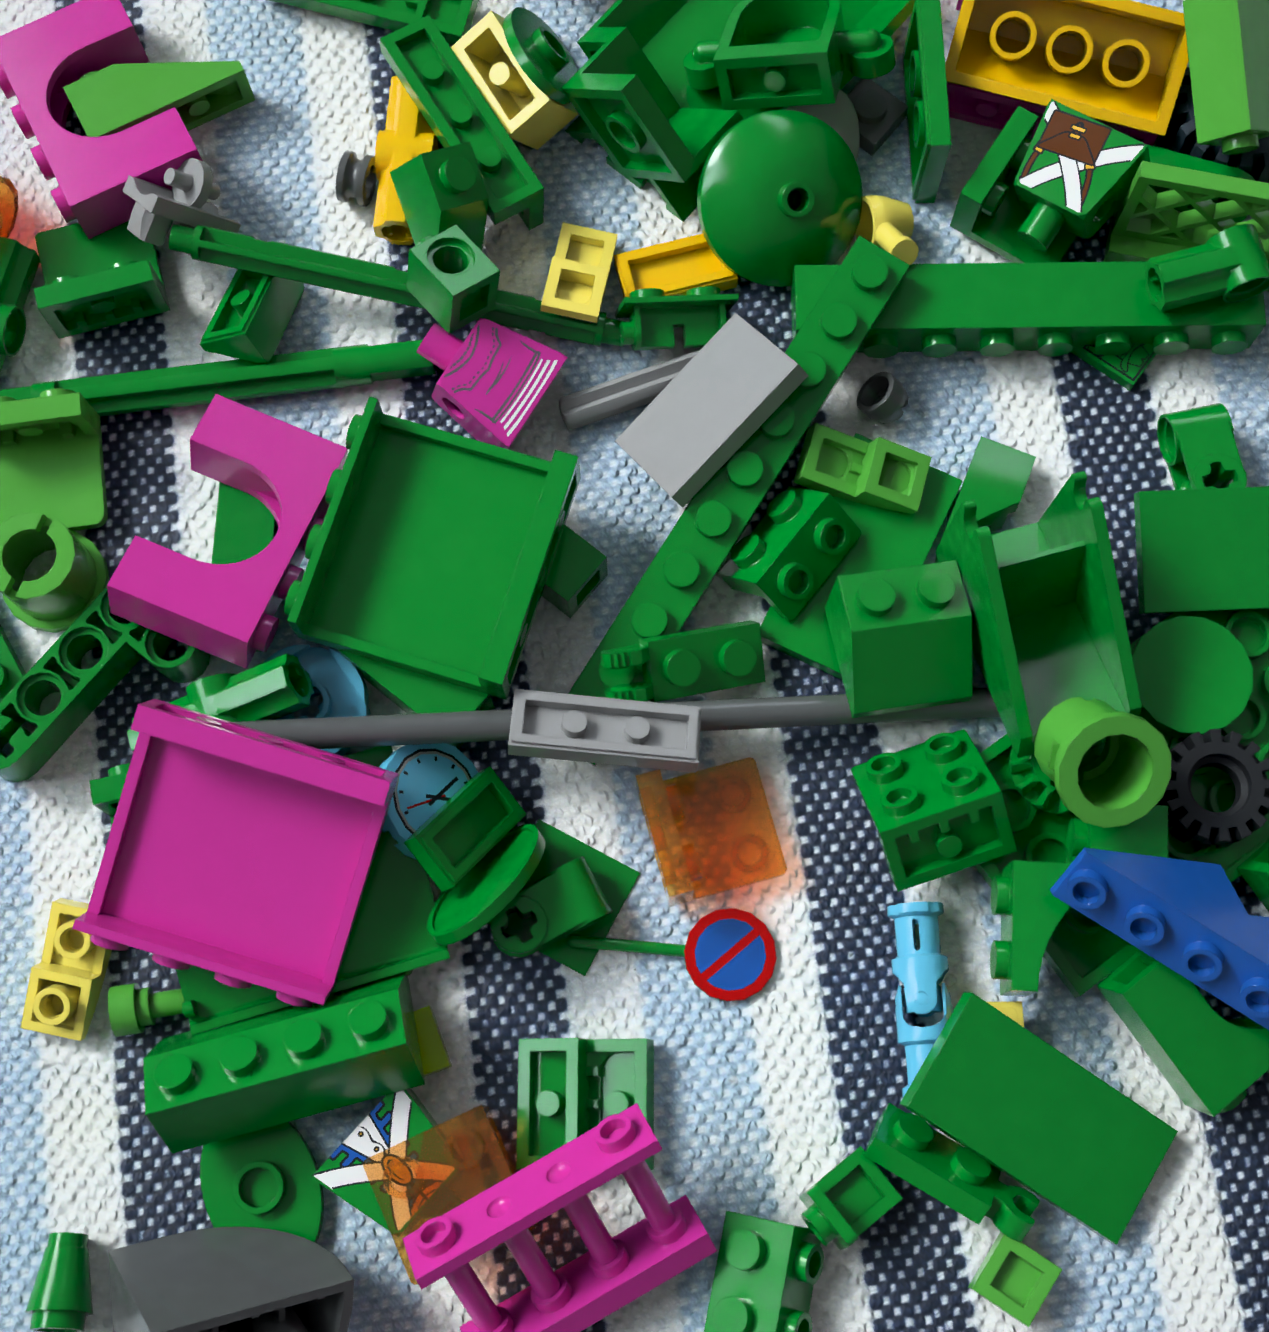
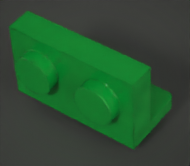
M789 486L786 491L778 494L769 503L766 510L767 514L751 534L741 539L734 546L729 561L718 574L731 589L763 597L782 618L793 620L859 539L861 530L830 493Z
M726 1211L704 1332H812V1318L809 1310L814 1284L819 1280L823 1270L824 1252L821 1242L807 1227Z

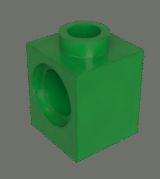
M457 225L437 235L426 236L409 249L406 289L448 334L495 309L500 270Z

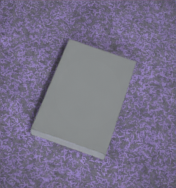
M735 313L624 430L615 442L681 507H684L808 377V374L798 363Z

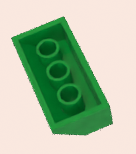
M406 973L331 993L324 1005L314 1003L312 1007L291 1005L194 1035L191 1034V1031L166 1037L143 1058L145 1115L172 1154L425 1084L409 979Z

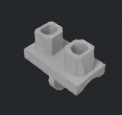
M189 158L182 163L178 170L168 168L164 174V183L172 186V190L130 175L128 176L123 192L136 202L127 230L144 242L160 247L163 246L173 220L180 222L182 226L191 228L203 225L238 233L241 224L237 221L220 216L217 207L212 203L206 202L207 199L214 201L220 195V186L213 183L212 170L206 162Z

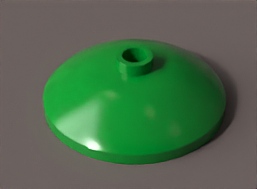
M772 110L749 116L739 121L721 136L708 154L703 165L697 191V210L702 232L715 256L736 275L750 282L766 286H792L795 265H834L849 247L856 233L862 212L863 190L861 176L854 155L846 142L832 127L817 117L794 110ZM794 188L801 195V203L796 210H792L787 202L788 194Z

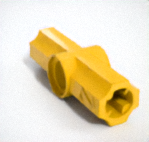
M397 76L391 78L385 130H379L376 140L375 169L379 183L373 229L376 237L386 239L391 244L411 245L414 241L390 172L422 153L438 150L439 143L437 136Z

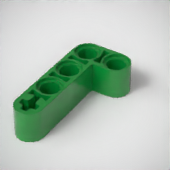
M106 587L0 701V777L7 781L20 782L35 775L141 658L169 680L187 683L196 680L205 672L209 665L210 654L188 645L187 651L179 659L173 661L165 660V652L168 646L176 640L134 622L122 624V617L110 613L108 589ZM102 647L103 653L100 661L92 668L81 669V661L85 653L93 648ZM60 692L61 698L57 708L50 714L40 715V705L44 698L51 693ZM25 721L36 727L32 734L21 726ZM9 742L14 751L7 757L2 749Z

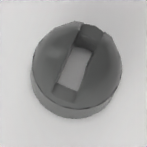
M879 372L863 384L857 395L856 402L857 407L870 419L882 424H889L903 416L902 407L908 405L909 397L902 383L889 372Z

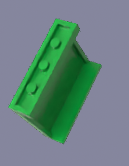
M369 396L363 415L356 414L349 425L346 436V448L349 449V453L343 469H335L329 479L326 490V503L329 504L324 521L322 525L315 524L308 536L305 557L309 559L302 581L294 580L288 590L284 605V613L288 616L287 622L298 638L507 700L581 479L579 456L555 450L552 461H547L384 414L379 400Z

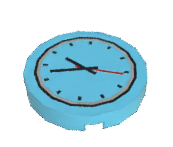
M447 743L404 745L392 752L389 758L384 760L379 768L399 773L382 831L386 832L389 830L392 837L398 842L394 846L405 856L416 859L404 842L478 773L473 762L455 746Z

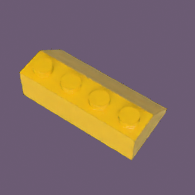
M963 0L945 63L946 81L1046 107L1051 99L1093 119L1165 136L1189 61L1184 13L1131 0Z

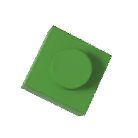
M1000 1232L968 1288L1021 1324L1029 1327L1062 1269L1024 1243L1015 1241Z

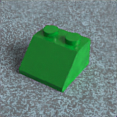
M956 560L837 576L825 606V613L852 718L971 700L973 696L972 614Z

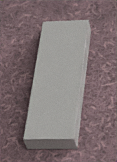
M514 689L508 755L696 773L699 762L702 707Z

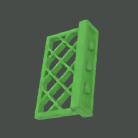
M1142 161L1120 207L1110 217L1103 262L1148 261L1152 257L1204 245L1215 234L1242 224H1253L1256 227L1269 260V183ZM1149 185L1173 190L1157 193ZM1220 197L1232 200L1215 204L1211 199ZM1189 204L1195 208L1184 212H1177L1174 209ZM1250 215L1253 218L1252 220L1239 223L1232 220L1233 218Z

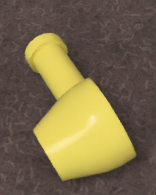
M880 195L862 196V212L855 233L856 240L860 235L911 265L916 260L919 250L917 244L911 239L914 229V217L910 205Z

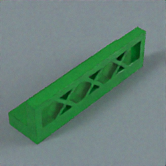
M427 15L380 38L381 53L442 146L446 148L470 141L489 197L487 214L494 225L516 214H519L529 230L544 223L543 185L430 16Z

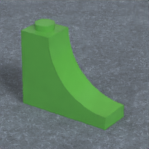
M1184 0L1183 11L1197 144L1221 146L1222 154L1224 155L1256 150L1259 148V139L1269 136V0Z

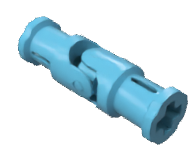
M909 902L887 907V916L894 919L897 957L891 960L892 974L898 977L905 987L902 990V985H899L895 996L898 1044L905 1046L908 1085L902 1088V1098L953 1012L951 995L946 984L942 983V992L941 986H939L949 970L948 957L941 954L938 916L944 913L943 903ZM915 924H919V950L916 947ZM944 1010V1017L935 1025L917 1027L909 1025L905 1020V1014L929 1017Z

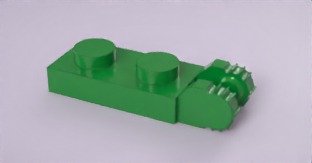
M750 620L639 639V644L601 651L600 654L602 668L623 669L630 665L642 664L644 681L614 685L609 689H605V698L659 702L766 682L760 623Z

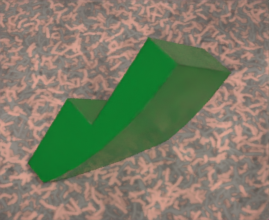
M981 436L943 536L961 503L975 500L977 504L976 519L978 528L988 526L990 532L1002 529L1008 514L1016 512L1036 456Z

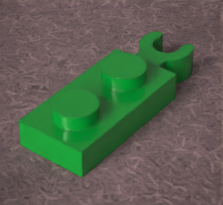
M888 1103L877 1120L864 1156L979 1225L984 1216L992 1219L994 1225L1004 1235L1015 1241L1022 1242L1034 1225L1035 1220L1030 1216L1039 1205L1040 1200L1022 1187L1007 1186L999 1181L1001 1170L966 1147L959 1145L934 1130L919 1116L906 1113Z

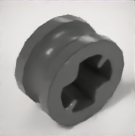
M346 150L340 159L335 186L337 200L347 203L350 198H356L358 205L367 207L373 198L377 182L375 156L366 155L361 160L357 158L355 152Z

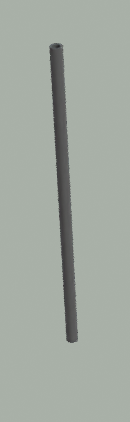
M972 688L973 696L967 702L852 718L846 694L659 702L702 707L700 731L1000 717L988 688ZM512 709L238 721L233 723L317 749L509 740Z

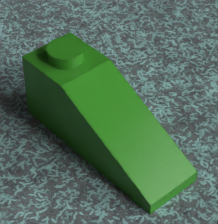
M240 61L113 64L99 71L88 72L80 77L78 81L63 87L88 137H101L118 133L173 107H176L187 131H190L255 101Z

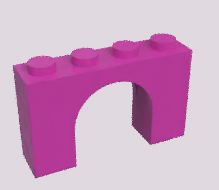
M80 0L0 36V87L7 99L16 96L19 104L10 109L25 138L29 139L36 136L40 144L31 148L30 151L46 181L55 177L60 186L50 192L63 218L67 223L77 219L88 239L130 220L136 201L123 192L129 175L172 190V186L164 183V174L168 168L178 170L182 163L189 158L202 161L176 107L123 131L107 136L87 137L74 134L65 129L72 105L63 89L64 86L78 81L80 77L88 72L99 71L113 64L149 62L120 0Z
M215 394L190 438L191 470L248 493L261 501L270 510L279 528L277 534L269 545L255 556L230 564L201 562L135 535L107 584L110 613L247 669L256 650L265 653L270 647L279 625V618L274 617L281 601L286 600L288 590L293 581H302L304 569L299 566L305 557L308 536L315 524L322 525L329 507V504L326 503L328 482L335 469H343L348 449Z

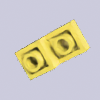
M64 898L52 902L41 963L31 967L20 1028L78 1041L85 1039L98 1003L112 952L110 949L92 943L90 941L91 934L72 929L75 919L87 912L88 903Z

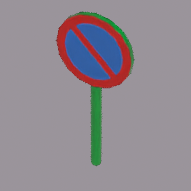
M736 908L715 910L700 918L688 933L685 945L583 935H570L567 938V944L570 947L684 957L686 970L694 985L709 997L725 1002L745 1000L761 991L772 977L777 959L775 942L766 925L752 913Z

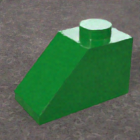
M470 141L422 153L390 172L415 245L426 236L437 235L457 225L482 251L489 197Z

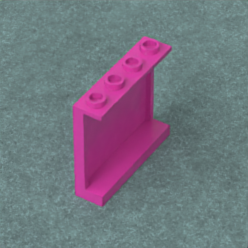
M158 699L138 704L130 730L139 732L88 910L75 919L72 929L91 934L90 941L106 949L124 951L128 950L130 946L153 953L152 960L168 968L185 970L193 965L215 972L214 979L227 986L246 989L255 984L277 991L276 997L280 1001L293 1006L312 1007L314 1003L324 1005L336 985L399 773Z

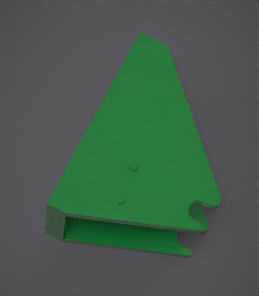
M1085 471L1071 474L1038 522L991 534L988 526L978 528L976 501L962 502L936 548L935 563L953 560L957 562L972 614V651L1017 758L1034 754V737L1041 720L1054 706L1069 698L1082 697L1085 700L1096 698L1105 701L1118 712L1122 711L1139 717L1142 709L1104 507L1099 497L1087 498V475Z

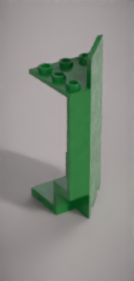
M617 0L577 41L589 60L562 87L563 91L568 95L569 101L579 113V116L565 132L581 144L586 139H593L607 152L606 163L639 189L649 182L665 201L666 209L684 222L697 208L700 174L708 154L721 136L732 126L749 116L766 111L781 110L783 107L723 110L719 86L707 90H697L691 88L687 83L683 65L684 57L700 41L721 40L731 11L742 0ZM841 0L845 30L871 28L878 31V33L891 36L912 14L915 0ZM851 71L844 72L839 89H842L853 78L854 75Z

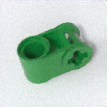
M1217 403L1167 413L1159 417L1157 423L1159 448L1163 459L1168 465L1175 490L1246 487L1247 476L1235 443L1232 420L1223 404Z
M579 857L553 870L536 881L534 885L519 892L491 920V934L495 945L501 952L510 957L523 958L534 954L563 937L567 938L584 930L611 914L613 910L585 858ZM517 912L521 919L532 917L536 923L530 927L529 934L531 939L528 942L521 943L516 935L506 939L502 934L509 927V914Z

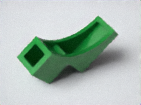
M1155 805L1147 815L1125 826L1109 828L1085 823L1078 817L1077 819L1071 818L1067 832L1069 856L1077 857L1083 848H1093L1168 858V806ZM1013 860L1002 869V877L995 876L993 878L991 910L993 915H1001V941L993 940L990 973L992 979H1000L1001 996L1027 997L1038 992L1039 973L1047 944L1056 926L1071 908V906L1053 896L1050 889L1071 863Z

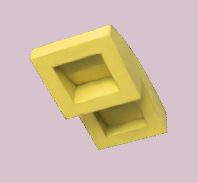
M562 222L540 311L597 323L618 234Z

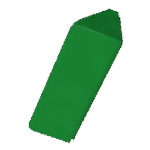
M237 269L199 345L204 351L256 363L270 362L304 292V284Z

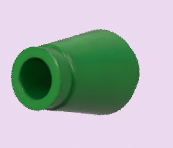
M70 1232L49 1234L48 1244L45 1247L25 1313L32 1314L30 1330L38 1332H84L86 1316L93 1315L89 1249L87 1248L89 1235Z

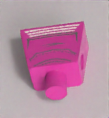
M480 318L464 342L453 334H448L444 328L434 323L416 352L444 371L431 397L477 441L509 449L568 358L561 352L484 318Z

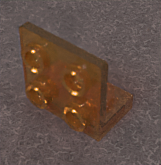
M744 758L667 780L662 779L660 769L636 775V789L669 907L781 877L786 873L787 867L756 761L753 758Z
M482 1104L373 1155L363 1162L364 1170L411 1283L418 1285L415 1280L402 1238L419 1229L426 1221L442 1216L516 1173V1169L490 1109ZM537 1222L536 1224L530 1226L528 1229L530 1231L540 1225Z

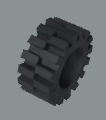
M1209 729L1203 735L1197 732L1188 736L1170 750L1171 778L1162 799L1156 805L1168 806V828L1173 825L1178 830L1175 838L1183 843L1193 839L1196 841L1194 847L1206 849L1211 845H1216V849L1246 838L1265 824L1268 820L1265 818V815L1269 813V779L1266 776V772L1269 771V758L1259 762L1254 754L1261 748L1253 741L1244 746L1239 743L1243 736L1239 733L1231 731L1226 736H1221V729ZM1215 767L1224 771L1232 779L1235 786V800L1227 811L1211 812L1201 807L1195 801L1191 792V779L1197 769Z

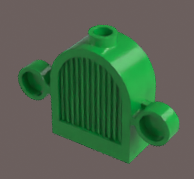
M742 0L731 11L721 40L698 42L693 50L684 57L683 65L687 83L691 88L707 90L719 86L723 110L835 104L845 71L849 70L855 77L862 79L878 78L894 69L896 59L893 39L890 36L878 33V31L871 28L845 30L841 0Z

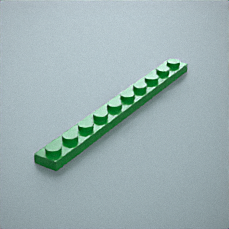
M860 235L858 236L785 351V354L798 363L808 374V377L693 496L568 694L605 698V689H609L614 685L644 681L642 664L630 665L623 669L602 668L601 651L639 644V639L681 632L907 274L909 264ZM590 763L591 765H593V766H595V767H596V765H597V763Z

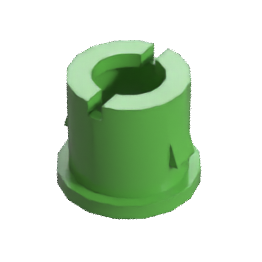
M38 512L14 515L0 524V592L3 594V599L13 615L33 629L53 633L67 630L107 587L110 581L107 562L92 541L78 532L70 531L56 518H48L43 513ZM56 549L57 555L54 565L47 574L36 580L23 581L25 570L34 558L45 551Z
M1075 697L1054 706L1041 720L1034 737V756L1041 771L1055 783L1063 805L1088 824L1109 828L1125 826L1147 815L1162 799L1171 778V752L1164 736L1144 718L1122 711L1118 712L1103 700L1096 698L1085 700L1082 697ZM1106 737V744L1102 754L1095 762L1085 767H1080L1078 775V768L1083 755L1094 743Z

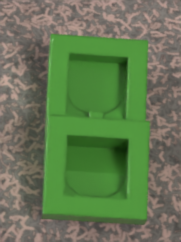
M815 423L806 433L793 483L864 505L914 514L918 512L932 457L881 437L868 443Z

